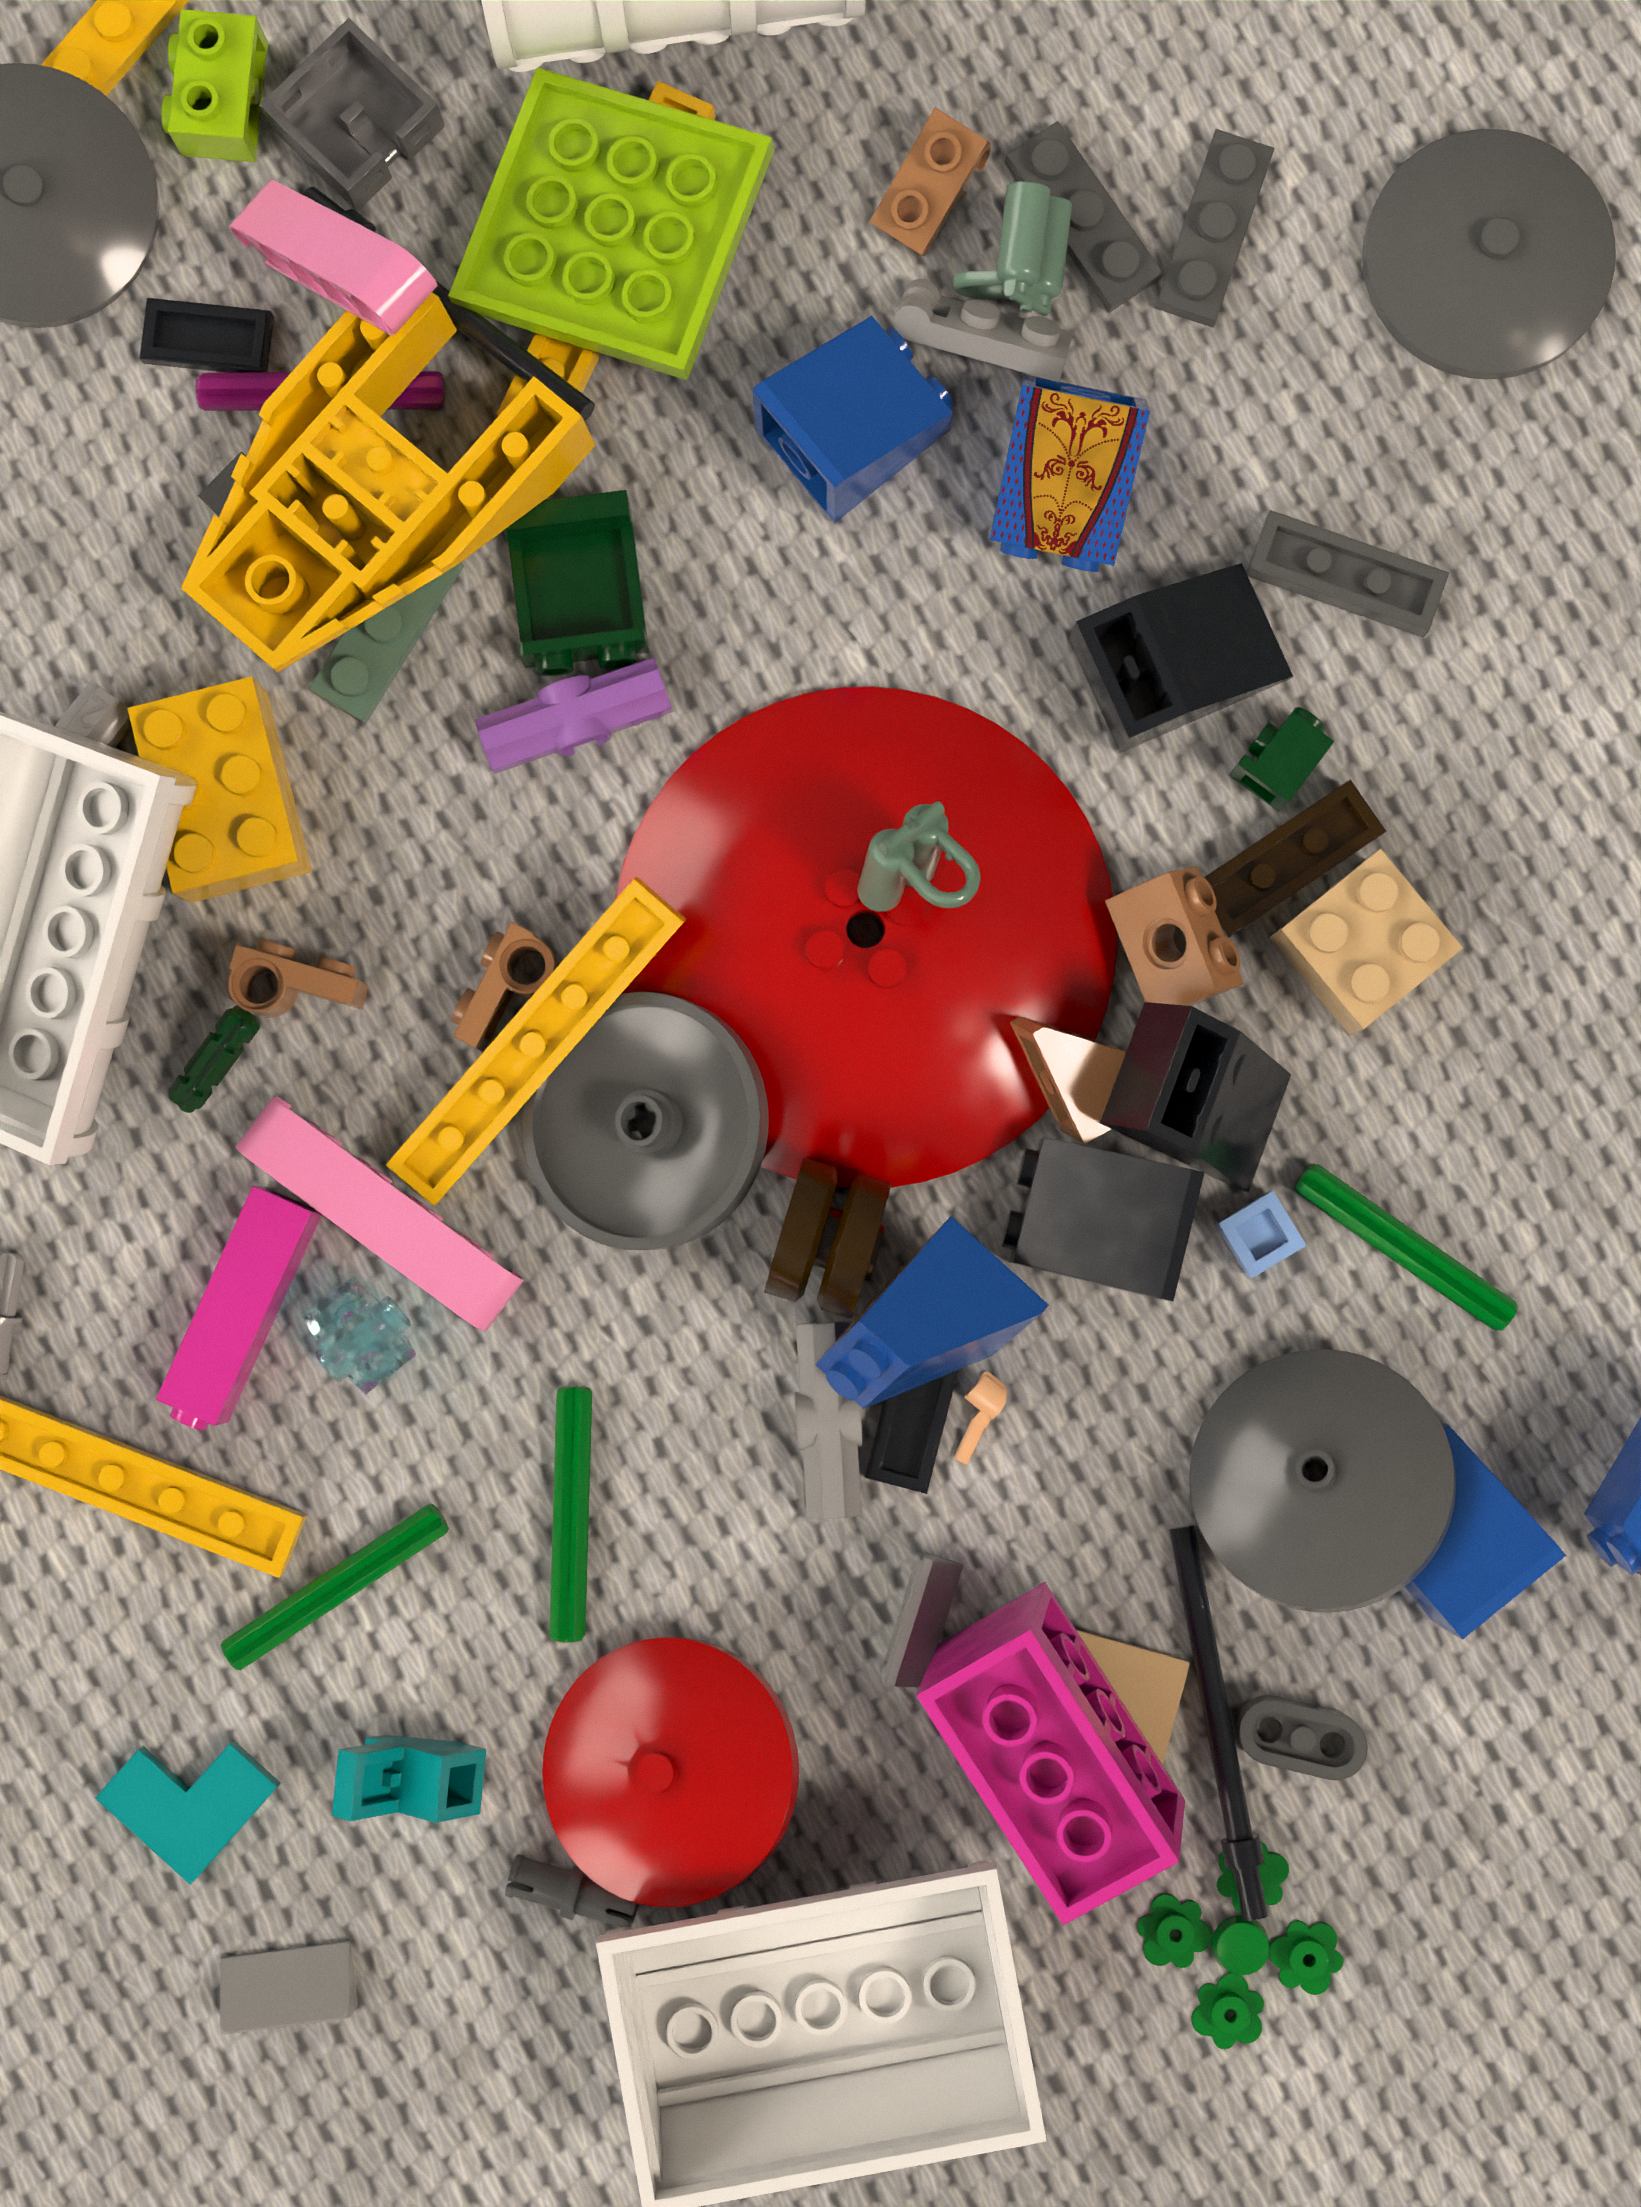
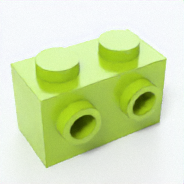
M181 9L178 34L172 33L168 43V62L170 70L174 74L172 94L164 95L161 116L164 132L171 136L182 156L256 162L261 118L259 104L263 99L268 41L255 15Z

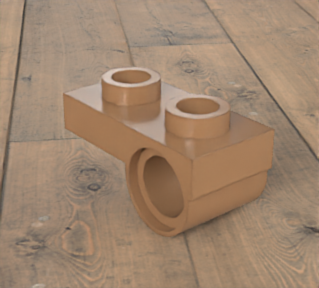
M935 107L869 222L920 255L925 256L958 200L964 198L967 194L963 188L975 169L977 168L982 171L991 152V143Z
M513 922L510 923L505 935L497 931L489 941L480 963L487 970L476 991L468 988L463 993L451 1019L453 1023L458 1025L453 1037L484 1052L513 993L522 998L530 999L559 966V961L554 952L535 933ZM529 952L543 955L545 971L542 977L532 984L517 983L513 975V967L516 960L521 955Z
M258 939L255 950L235 945L228 968L231 970L228 988L233 1001L240 1008L264 1018L279 1017L292 1008L298 993L302 992L357 1009H363L369 985L354 978L356 967L325 957H319L316 967L293 961L295 949ZM273 971L278 980L277 992L268 1002L257 1004L251 994L252 983L259 974Z

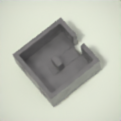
M350 18L340 25L259 104L269 126L357 212L392 179L388 167L402 153L411 160L445 127L438 104Z

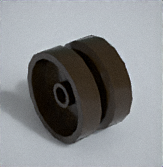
M804 1158L782 1226L764 1293L796 1302L805 1294L814 1265L825 1269L817 1296L820 1309L852 1319L864 1280L870 1281L886 1227V1224L881 1223L892 1183L860 1174L851 1181L842 1211L831 1207L839 1180L836 1167Z

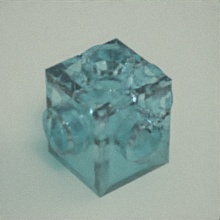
M354 1276L303 1315L319 1348L315 1352L316 1357L324 1369L337 1382H341L347 1377L365 1395L385 1379L394 1375L404 1364L417 1355L404 1332L411 1326V1323L402 1309L389 1296L379 1301Z

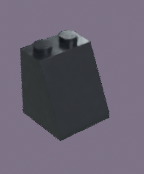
M1043 1137L1039 1139L1037 1150L1029 1148L1024 1150L1016 1185L1027 1187L1022 1211L1010 1210L1001 1247L1012 1249L1009 1263L1154 1299L1174 1302L1205 1172Z

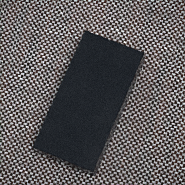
M147 298L139 359L143 364L216 372H267L274 315L269 310Z
M958 1370L884 1400L865 1478L927 1494Z

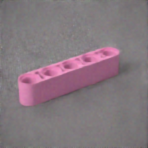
M272 179L265 184L229 225L231 232L245 247L251 243L267 258L265 263L269 267L391 336H394L438 286L430 272L400 245Z
M273 1095L235 1148L252 1163L462 1319L481 1331L486 1332L524 1279L514 1270L511 1273L492 1259L494 1256L464 1233L460 1235L441 1222L443 1218L413 1195L408 1197L391 1185L392 1180L363 1158L359 1160L340 1147L342 1145L340 1141L313 1121L307 1122L290 1110L292 1106L289 1103Z

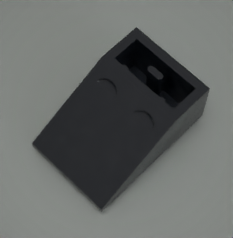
M1242 563L1128 598L1076 621L1069 638V642L1119 753L1293 678V674Z
M1144 1002L1100 1124L1190 1167L1205 1172V1174L1241 1191L1249 1192L1291 1074L1240 1030L1193 1006Z

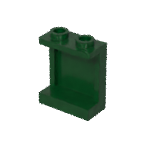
M627 490L544 500L503 530L509 546L520 643H518L519 658L525 668L536 667V674L540 676H558L574 671L573 662L598 659L599 666L602 668H621L635 664L637 662L636 654L649 653L632 511Z

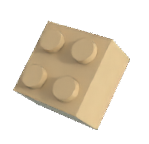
M1381 848L1269 937L1348 1035L1364 1030L1463 949Z

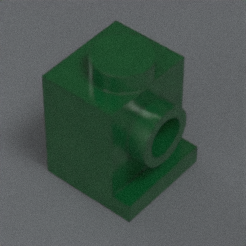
M1295 707L1281 726L1269 720L1247 750L1256 757V760L1254 761L1245 754L1229 773V776L1280 812L1291 801L1335 741L1324 734L1326 727L1320 719L1301 707Z

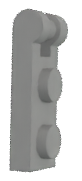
M916 279L907 285L901 298V303L893 318L895 331L908 341L1060 382L1074 333L1061 329L1056 322L1048 318L1031 316L1025 319L1000 312L995 305L983 300L963 302L941 296L938 287L927 279Z

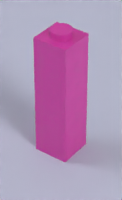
M252 1186L157 1395V1401L173 1407L170 1414L171 1418L186 1426L202 1431L207 1429L208 1424L217 1426L229 1422L322 1214L316 1209L267 1187Z

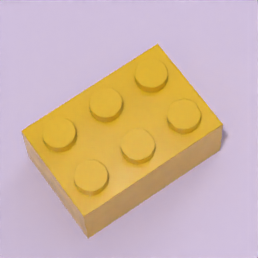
M252 676L127 708L139 757L183 773L197 782L192 803L183 806L166 865L174 895L189 903L312 872L268 692Z

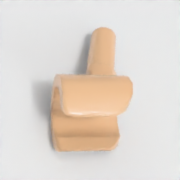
M985 1371L978 1378V1383L972 1386L964 1396L965 1399L979 1409L971 1419L954 1455L956 1460L965 1464L969 1463L984 1429L988 1427L990 1421L999 1414L1006 1404V1386L988 1371Z

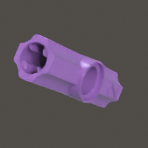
M653 657L593 679L588 675H580L557 681L540 690L537 694L538 698L504 708L489 715H484L481 718L475 719L484 752L492 771L496 774L554 753L560 756L575 754L574 747L594 740L597 741L598 745L604 744L610 740L611 734L663 717L666 714L672 713L673 710L655 658Z

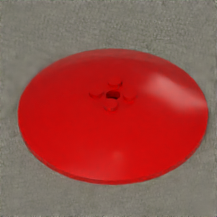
M873 686L841 687L798 695L775 702L744 716L717 733L692 753L667 780L641 820L623 862L615 900L632 880L638 876L684 916L686 920L621 994L654 992L689 1000L718 1015L734 1029L744 1041L757 1063L768 1100V1138L761 1167L797 1180L803 1159L808 1158L835 1166L839 1176L837 1187L850 1188L851 1181L862 1174L892 1183L891 1188L923 1183L946 1176L989 1157L1013 1142L1036 1123L1049 1109L1048 1103L1010 1022L1022 1016L1096 1039L1108 1007L1115 974L1117 930L1105 900L1112 898L1113 892L1100 845L1085 814L1069 789L1054 771L1024 742L997 723L966 707L939 697L904 689ZM939 801L944 806V814L948 818V834L973 857L979 866L981 880L977 894L970 902L958 908H942L932 905L922 898L914 887L905 885L901 900L895 908L889 911L878 912L866 907L858 897L857 888L870 840L876 833L884 829L898 830L902 827L904 817L912 807L919 804L932 805ZM942 850L934 877L929 882L940 891L947 893L956 892L965 886L966 876L962 868L955 861H948L945 858L946 853ZM870 913L880 919L884 927V936L877 945L870 948H861L849 940L846 927L855 915Z

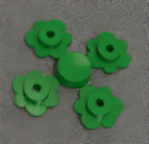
M1261 1841L1264 1863L1259 1865L1265 1902L1267 1905H1276L1283 1896V1891L1279 1884L1283 1883L1288 1877L1289 1865L1282 1855L1268 1853L1267 1846ZM1222 1851L1218 1858V1864L1223 1874L1217 1880V1890L1224 1897H1232L1234 1908L1241 1914L1233 1869L1225 1867ZM1160 1894L1151 1902V1915L1141 1917L1137 1924L1139 1934L1146 1939L1143 1945V1953L1151 1964L1163 1966L1172 1960L1175 1966L1186 1968L1192 1964L1194 1952L1204 1951L1211 1943L1212 1952L1218 1964L1231 1972L1223 1975L1219 1979L1217 1986L1212 1983H1206L1199 1988L1198 1999L1201 2004L1193 2010L1191 2022L1195 2031L1203 2036H1212L1215 2045L1220 2049L1231 2048L1236 2040L1241 2043H1252L1261 2035L1262 2022L1257 2014L1263 2010L1264 2000L1258 1992L1249 1991L1248 1984L1241 1975H1250L1260 1970L1267 1961L1268 1954L1271 1962L1276 1967L1281 1968L1279 1980L1285 1987L1295 1988L1300 1985L1305 1992L1311 1995H1319L1325 1992L1331 1982L1330 1973L1340 1971L1343 1966L1342 1955L1337 1950H1334L1337 1945V1934L1330 1925L1322 1922L1308 1927L1303 1921H1293L1286 1929L1287 1936L1275 1938L1269 1946L1268 1934L1257 1920L1245 1921L1242 1920L1241 1915L1231 1916L1223 1920L1212 1935L1209 1926L1200 1920L1202 1911L1198 1903L1192 1900L1180 1903L1171 1894ZM1173 1929L1180 1930V1934L1176 1938L1169 1936ZM1312 1954L1313 1958L1310 1962H1303L1305 1955ZM1227 2010H1235V2014L1232 2017L1227 2018L1224 2016Z

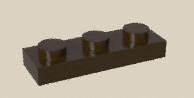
M1351 779L1204 877L1210 883L1215 893L1217 902L1215 913L1225 936L1231 937L1387 832Z

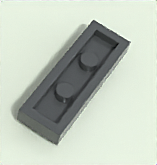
M1058 121L1006 154L1005 163L1018 182H1034L1045 185L1051 190L1050 196L1064 198L1072 203L1067 253L1109 313L1161 279L1163 271Z
M1215 129L1155 309L1214 328L1275 149L1274 147Z
M1272 510L1269 511L1265 518L1246 572L1249 577L1420 637H1424L1430 630L1449 576V572Z

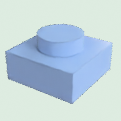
M1274 1191L1266 1192L1215 1223L1247 1278H1254L1307 1246Z

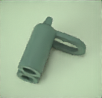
M1013 182L1008 184L997 270L958 273L953 277V289L960 295L969 298L1015 300L1020 303L1021 312L1031 313L1035 311L1042 316H1047L1051 310L1052 299L1061 293L1063 287L1072 203L1064 198L1050 196L1051 190L1042 184L1034 182Z
M939 801L932 805L919 804L912 807L906 813L902 827L898 830L884 829L876 833L870 840L857 888L858 897L866 907L878 912L889 911L895 908L901 900L905 885L914 887L922 898L932 905L942 908H958L970 902L977 894L981 880L979 866L973 857L948 834V818L944 814V806ZM942 850L946 853L945 858L948 861H955L965 873L966 884L956 892L947 893L940 891L929 882L934 877Z

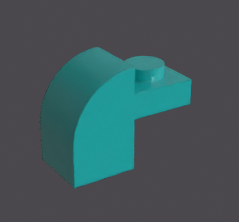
M390 1735L366 1737L365 1745L338 1749L332 1816L347 1821H356L392 1813H401L439 1823L478 1815L481 1810L486 1749L456 1741Z

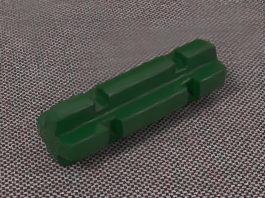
M238 1005L227 1009L215 1024L216 1032H210L184 1067V1076L178 1075L168 1089L169 1100L177 1104L181 1111L192 1113L195 1109L202 1108L212 1094L211 1087L219 1085L244 1051L243 1044H249L259 1031V1019Z

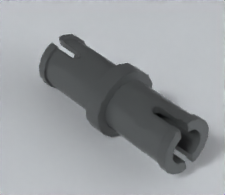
M517 1854L508 1877V1881H511V1883L507 1884L505 1896L517 1897L559 1909L560 1917L573 1920L577 1914L622 1928L629 1927L630 1929L633 1926L639 1906L637 1903L620 1898L592 1881L577 1865H574L571 1871L528 1859L520 1854Z

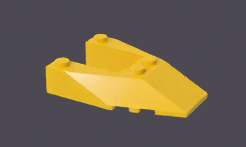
M433 292L394 336L388 335L346 311L264 402L259 413L262 422L246 457L241 453L231 477L235 482L218 518L215 514L213 515L181 586V589L277 673L454 568L552 495L596 446L582 415L534 376L448 473L384 421L381 416L457 332L440 298Z

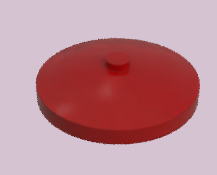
M679 1637L645 1639L615 1649L588 1667L566 1692L552 1719L545 1742L542 1768L543 1792L547 1811L560 1843L579 1869L592 1881L610 1893L637 1904L667 1908L689 1906L718 1897L738 1887L753 1876L776 1850L790 1823L796 1803L799 1785L798 1749L792 1725L781 1700L771 1685L748 1662L727 1649L703 1640Z

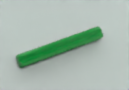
M1313 1163L1308 1165L1298 1177L1294 1186L1297 1194L1492 1330H1504L1515 1317L1519 1307L1516 1301L1319 1164Z
M564 1386L559 1388L556 1394L549 1636L551 1640L562 1643L582 1641L586 1632L592 1391L585 1386Z
M433 1504L426 1505L223 1640L221 1649L224 1656L234 1669H244L444 1536L449 1530L444 1516Z

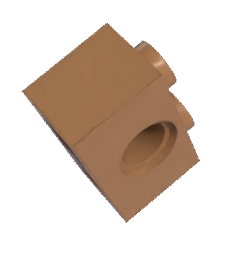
M1197 866L1169 871L1105 900L1145 1002L1193 1006L1244 984L1239 973V953L1234 943L1223 933L1215 913L1217 906L1215 893L1210 883L1200 875ZM1176 926L1183 931L1186 937V950L1184 954L1177 949L1174 943L1173 935Z

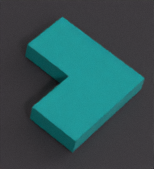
M234 1740L191 1787H188L146 1747L142 1746L95 1799L191 1885L281 1782Z

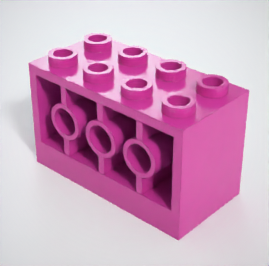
M1046 1582L937 1644L916 1697L1062 1925L1073 1921L1179 1862L1185 1799Z

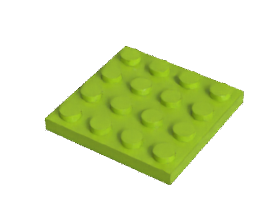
M539 67L536 68L448 297L451 303L496 321L688 381L773 156L774 145L772 137Z

